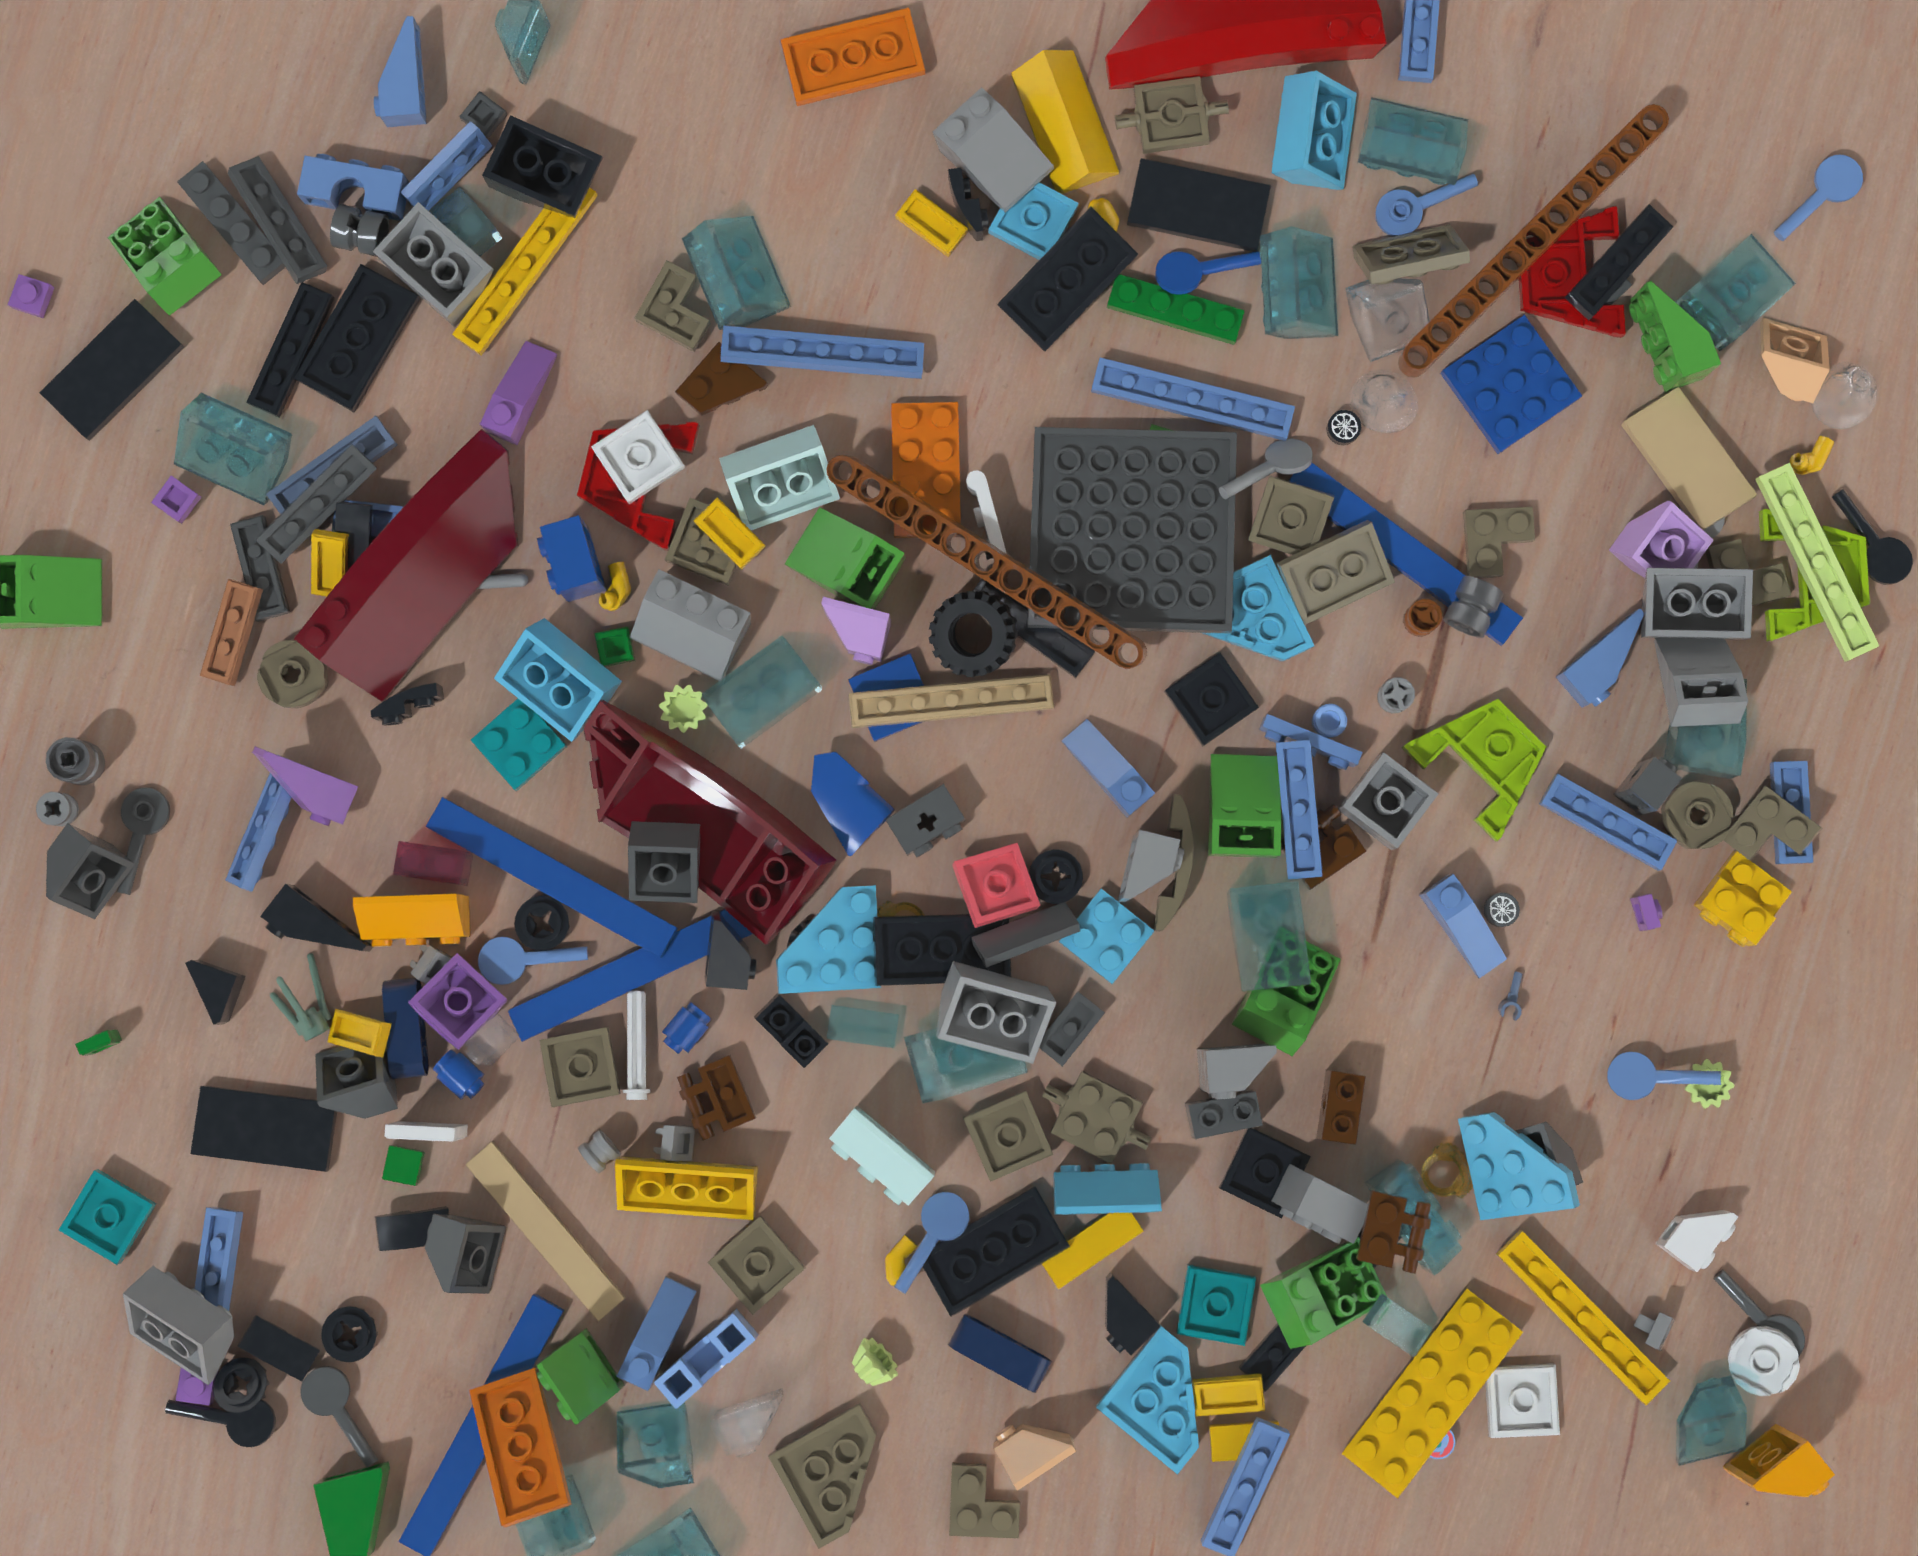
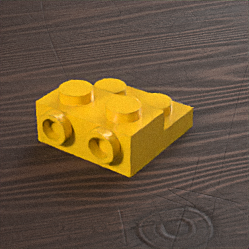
M1733 851L1694 903V906L1701 910L1699 916L1713 926L1719 924L1729 931L1727 937L1741 947L1745 945L1756 946L1775 921V914L1792 891L1741 853Z

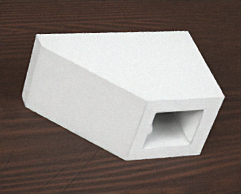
M1725 1210L1675 1216L1655 1244L1686 1268L1698 1272L1700 1268L1705 1269L1715 1257L1713 1251L1720 1241L1725 1242L1733 1234L1736 1228L1734 1222L1738 1216Z

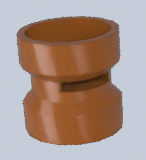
M1430 599L1418 600L1404 614L1403 623L1405 629L1414 636L1423 637L1429 635L1440 625L1442 611L1440 606Z

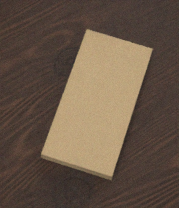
M1679 387L1621 424L1684 513L1703 531L1758 495Z

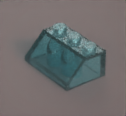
M1371 97L1359 146L1357 163L1364 164V166L1373 170L1383 168L1396 171V173L1404 177L1418 176L1426 178L1438 185L1447 183L1456 185L1467 150L1468 119Z
M754 216L705 220L682 238L719 330H723V326L744 327L791 307Z
M1292 226L1260 235L1261 289L1263 293L1265 334L1283 339L1338 336L1333 238Z
M201 392L180 413L174 465L261 505H265L269 500L266 493L275 487L287 463L292 433Z
M782 635L724 677L721 682H717L702 693V697L738 747L742 749L820 692L822 688Z
M1397 1160L1364 1183L1370 1192L1372 1189L1406 1197L1407 1202L1404 1212L1415 1214L1417 1201L1431 1204L1428 1218H1431L1429 1230H1425L1422 1249L1425 1251L1423 1260L1418 1261L1422 1269L1435 1276L1463 1249L1457 1241L1461 1238V1235L1450 1220L1445 1223L1438 1211L1442 1207L1430 1191L1426 1194L1418 1184L1422 1178L1416 1168L1411 1163L1405 1165L1403 1161ZM1402 1223L1399 1235L1402 1236L1403 1241L1408 1245L1412 1226Z

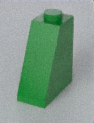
M389 1461L322 1478L313 1485L330 1556H370L374 1552L390 1471Z

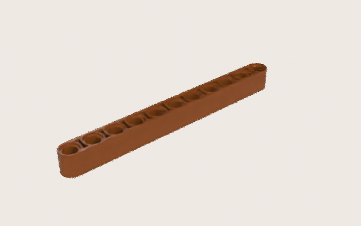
M1655 104L1643 108L1406 345L1398 360L1401 372L1413 378L1424 374L1657 141L1669 122L1666 110L1660 105ZM1643 120L1653 121L1656 125V130L1646 128ZM1624 142L1631 145L1633 153L1624 152L1620 148L1619 143ZM1596 166L1606 167L1610 172V176L1600 175L1597 172ZM1573 189L1584 191L1587 200L1577 199L1573 194ZM1549 213H1559L1563 217L1564 223L1558 224L1553 222ZM1531 235L1538 238L1540 247L1530 246L1526 241V236ZM1502 260H1513L1517 265V270L1511 271L1503 266ZM1479 283H1489L1493 287L1494 293H1483L1479 289ZM1459 305L1467 307L1471 316L1468 318L1460 317L1456 313L1455 307ZM1433 329L1443 330L1447 335V340L1443 342L1437 341L1433 338L1431 331ZM1411 352L1419 353L1423 357L1424 363L1422 365L1412 364L1408 359V354Z
M838 455L829 461L827 475L829 480L1119 667L1131 669L1142 664L1145 660L1147 648L1141 639L853 456ZM845 461L852 467V474L847 480H843L839 475V467ZM873 479L879 482L880 492L875 498H871L867 493V485ZM901 497L905 498L909 504V509L903 516H899L895 511V503ZM929 515L933 516L937 521V528L932 534H927L923 529V521ZM957 533L961 534L966 542L965 548L959 553L955 552L951 546V539ZM985 551L990 552L994 558V565L988 571L981 568L979 564L980 555ZM1014 569L1019 571L1023 577L1022 585L1017 589L1012 588L1007 581L1008 574ZM1041 588H1045L1051 593L1052 600L1047 607L1040 606L1036 601L1037 591ZM1070 606L1076 607L1080 612V620L1076 625L1068 624L1064 618L1065 610ZM1097 625H1103L1109 631V639L1104 644L1094 640L1093 630ZM1126 643L1134 644L1137 647L1138 657L1134 662H1128L1122 656L1121 650Z

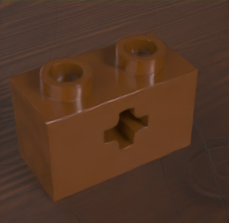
M1326 1070L1316 1138L1356 1145L1366 1076Z

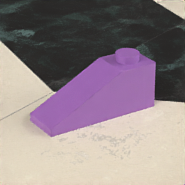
M525 341L493 393L480 422L481 427L488 434L518 445L555 362L557 353Z
M254 747L252 753L302 809L312 813L310 816L311 820L326 826L330 825L331 820L343 825L358 786L264 749Z

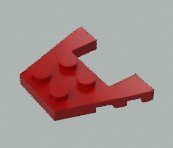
M1612 206L1603 212L1578 219L1519 278L1520 311L1613 337H1624L1626 334L1624 305H1603L1588 320L1564 298L1586 274L1584 241L1616 240L1619 237L1617 206ZM1535 236L1526 239L1530 246L1540 247V241Z
M686 422V424L658 425L674 450L693 454L700 427L699 423ZM619 428L594 430L577 496L651 543L668 551L676 524L675 520L643 513L647 493L631 504H628L591 448V446Z

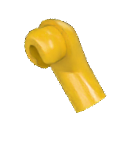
M1105 198L1091 200L1088 209L1092 207L1117 232L1120 220L1111 202Z
M1819 436L1811 452L1793 454L1789 463L1794 473L1806 475L1820 471L1824 467L1834 441L1828 437Z
M624 562L608 565L612 584L605 593H601L599 596V604L603 609L609 611L619 609L631 592Z
M904 1235L885 1257L886 1279L892 1286L896 1284L906 1268V1258L917 1247L907 1235Z

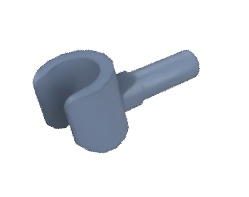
M1514 972L1508 997L1501 1001L1498 1006V1011L1503 1017L1505 1008L1509 1005H1514V1021L1520 1018L1522 1011L1517 1003L1518 991L1523 975L1520 972Z

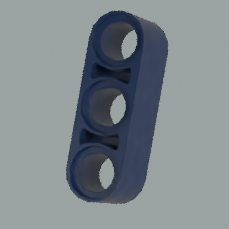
M415 977L385 980L382 984L384 1022L392 1024L386 1044L389 1072L392 1079L427 1076L429 1072L425 1021L408 1004L422 989L421 981Z
M968 1314L963 1315L948 1343L952 1349L1034 1393L1037 1392L1052 1363L1046 1356Z

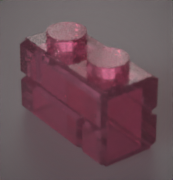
M399 841L393 875L468 886L473 853Z

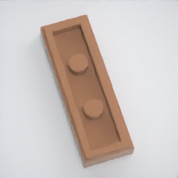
M228 579L200 676L235 686L263 589Z

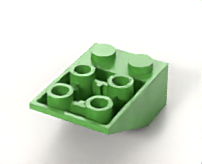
M161 197L145 206L141 212L118 227L114 233L107 237L146 292L169 316L222 275Z
M1652 281L1647 282L1630 299L1629 310L1631 317L1635 323H1639L1643 333L1641 336L1642 346L1647 354H1651L1655 365L1653 367L1655 380L1659 385H1663L1665 393L1677 387L1680 388L1703 380L1721 365L1710 333Z
M819 507L785 562V565L844 601L875 610L906 558L903 551L878 536Z
M0 555V629L102 626V559Z
M1211 754L1208 856L1265 858L1281 856V800L1277 756Z
M1280 928L1243 998L1232 1025L1270 1045H1276L1277 1049L1293 1057L1309 1034L1341 959Z
M1357 1237L1354 1244L1348 1241L1286 1270L1260 1285L1290 1349L1312 1345L1389 1301L1372 1264L1356 1259L1360 1242L1359 1237Z
M587 1328L552 1351L536 1365L539 1369L537 1377L547 1391L553 1390L559 1399L556 1405L560 1413L567 1421L572 1419L575 1425L625 1386L622 1380L617 1377L616 1371Z

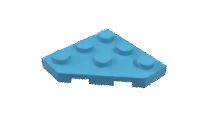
M1271 555L1233 572L1232 633H1202L1282 662L1315 646Z
M876 885L840 887L828 903L776 959L778 994L881 988V986H875L873 917H878Z
M1484 1113L1458 1119L1480 1220L1573 1209L1580 1206L1573 1172L1564 1164H1558L1543 1153L1544 1149L1523 1133L1518 1134L1504 1123L1505 1120L1497 1113Z
M1161 1326L1148 1339L1096 1405V1408L1178 1475L1199 1448L1189 1351L1185 1344Z

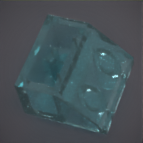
M572 1474L565 1476L572 1505L515 1524L527 1556H571L591 1548L596 1541Z

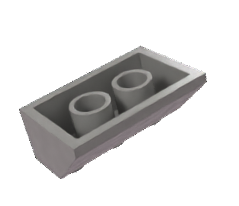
M419 202L373 250L374 254L386 267L453 327L457 326L479 298L494 270Z
M1646 568L1642 599V611L1645 614L1641 621V638L1750 639L1753 569Z
M658 569L643 598L630 639L721 682L751 625L750 612Z
M1139 830L1133 836L1118 902L1125 903L1180 869L1185 850L1179 848L1180 839Z
M953 961L941 993L936 1037L937 1039L1033 1064L1056 1001L1046 986Z
M1254 1044L1197 1049L1200 1090L1209 1093V1097L1215 1099L1236 1098V1091H1245L1277 1053L1276 1045Z
M152 1266L123 1293L130 1334L209 1385L214 1380L235 1337L233 1317L223 1306L218 1305L216 1307L207 1301L198 1290L194 1288L190 1290L182 1285L170 1272L164 1273Z

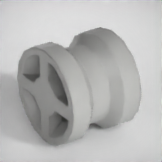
M1401 677L1392 678L1385 682L1379 688L1377 694L1380 707L1391 714L1400 713L1409 708L1415 698V690L1412 684L1407 679Z
M45 793L40 797L36 805L38 818L47 825L63 827L67 823L71 824L78 816L79 807L77 801L66 793Z
M600 1129L593 1134V1139L589 1143H583L578 1147L583 1158L598 1173L606 1169L607 1162L616 1160L621 1156L615 1144Z

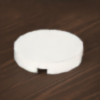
M1769 1326L1750 1327L1740 1332L1731 1342L1729 1348V1370L1735 1382L1748 1393L1758 1396H1771L1770 1394L1781 1393L1788 1390L1797 1378L1800 1368L1798 1351L1791 1338L1779 1329Z

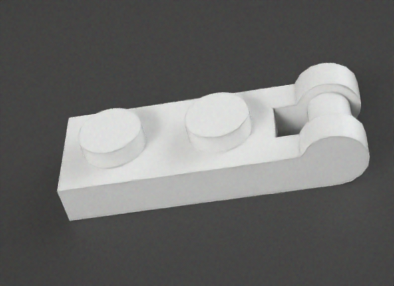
M972 471L967 475L966 483L969 493L977 497L979 507L973 508L978 528L985 526L988 538L986 541L1006 553L987 479L981 471ZM985 551L986 559L994 560L993 555Z

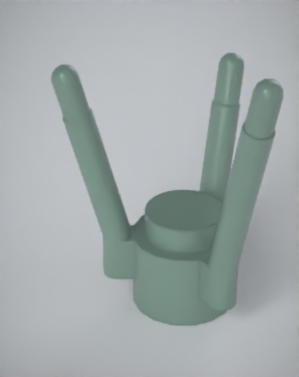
M312 953L307 955L320 1011L317 1012L314 1006L304 1011L280 976L276 978V982L297 1016L292 1013L275 992L270 993V998L291 1022L298 1035L303 1036L305 1042L329 1030L330 1027L326 1021L332 1019L327 1009L317 965Z

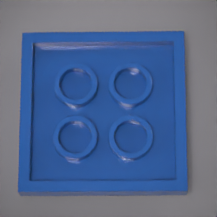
M1525 314L1443 369L1440 373L1497 454L1509 448L1582 397V394Z

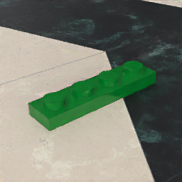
M1121 274L1114 280L1107 308L1232 345H1235L1245 312L1242 309L1190 294H1172L1162 289L1159 285Z

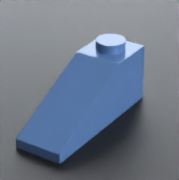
M413 16L405 18L378 82L379 96H374L375 114L377 117H381L387 128L427 124L420 28Z
M1640 608L1626 617L1556 676L1558 681L1582 708L1590 703L1596 707L1611 695L1607 689L1616 682L1645 614Z
M1088 719L1061 741L1126 818L1155 794L1132 765Z
M1454 874L1445 876L1419 895L1478 979L1507 959L1475 903Z
M667 1276L665 1277L631 1344L617 1377L649 1391L697 1292L696 1290Z

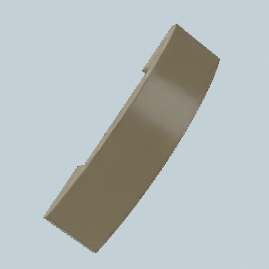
M1176 794L1171 799L1167 830L1181 832L1179 848L1185 850L1181 867L1175 871L1172 897L1159 896L1157 900L1153 930L1159 932L1163 931L1170 923L1184 898L1193 863L1191 821L1182 796Z

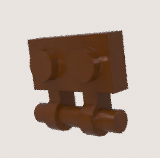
M1334 804L1324 811L1322 809L1317 811L1318 829H1321L1326 837L1320 841L1323 877L1301 878L1309 890L1367 852L1348 823L1338 830H1335L1331 822L1341 816L1340 811ZM1283 838L1281 839V849L1284 853H1286L1285 841Z
M731 1055L698 1068L703 1080L700 1083L694 1085L689 1072L677 1077L681 1087L679 1094L682 1101L686 1100L693 1116V1119L690 1121L693 1128L698 1129L702 1141L715 1136L710 1124L713 1121L719 1119L723 1132L756 1119ZM705 1091L708 1092L714 1110L708 1113L705 1112L698 1095Z
M1371 1189L1356 1259L1392 1268L1396 1254L1405 1257L1402 1270L1416 1274L1418 1261L1423 1260L1425 1251L1422 1249L1425 1230H1429L1431 1218H1428L1431 1204L1417 1201L1415 1214L1404 1212L1407 1202L1406 1197ZM1402 1223L1412 1226L1408 1245L1398 1243Z

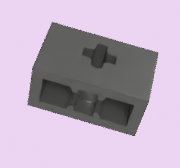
M1653 757L1637 763L1613 795L1637 814L1643 815L1657 811L1682 778L1675 773L1677 768L1671 762L1662 757L1659 759Z
M944 784L886 819L887 824L907 856L914 853L916 857L931 850L934 847L931 842L941 835L947 840L963 830L960 824L965 821L963 814ZM925 814L928 818L935 816L937 820L933 823V831L929 832L926 828L921 830L918 828L922 823L921 816Z
M1253 1090L1236 1093V1098L1231 1099L1209 1098L1185 1103L1191 1136L1194 1139L1263 1125L1256 1091Z

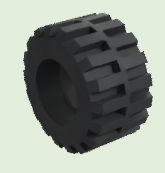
M967 591L946 599L942 603L943 605L936 609L933 614L935 618L933 622H930L929 630H932L929 643L933 644L935 650L932 652L935 658H940L942 661L941 665L944 668H950L953 670L952 673L957 675L963 674L966 677H975L993 672L1008 661L1010 654L1014 652L1016 647L1015 639L1018 638V630L1015 629V623H1017L1015 616L1012 617L1010 607L1007 604H1003L1000 601L1001 598L996 595H990L985 591ZM970 613L982 615L992 628L990 646L985 651L977 654L968 653L963 650L955 637V628L958 620Z

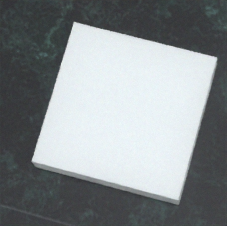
M648 410L591 446L628 504H631L685 468Z
M398 1121L385 1124L384 1137L388 1139L453 1142L467 1137L468 1124Z
M1548 1363L1498 1366L1485 1382L1489 1437L1560 1435L1556 1365Z

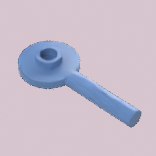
M1833 155L1825 159L1818 166L1814 176L1817 191L1774 231L1775 236L1779 240L1784 241L1825 200L1837 203L1845 202L1859 192L1863 183V173L1861 167L1854 159L1846 155Z
M1474 174L1468 175L1418 198L1406 190H1392L1379 200L1375 211L1376 222L1384 233L1393 237L1412 233L1419 226L1424 209L1478 186L1477 178Z
M497 937L488 941L480 950L478 966L480 972L488 981L494 984L505 985L519 979L525 971L526 965L588 960V947L525 952L523 947L514 939Z
M1625 1052L1618 1055L1609 1065L1607 1072L1608 1083L1611 1089L1618 1096L1627 1100H1639L1648 1096L1653 1091L1656 1083L1721 1085V1071L1656 1070L1652 1061L1638 1052Z
M941 1192L931 1196L925 1202L921 1212V1221L927 1234L894 1285L900 1292L906 1294L938 1240H954L966 1230L969 1223V1210L966 1203L958 1195L950 1192Z

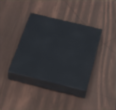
M1218 653L1164 691L1202 747L1259 708L1221 653Z
M1248 1128L1239 1143L1219 1189L1282 1219L1283 1215L1279 1213L1282 1207L1272 1202V1199L1289 1164L1304 1171L1311 1156L1262 1132Z

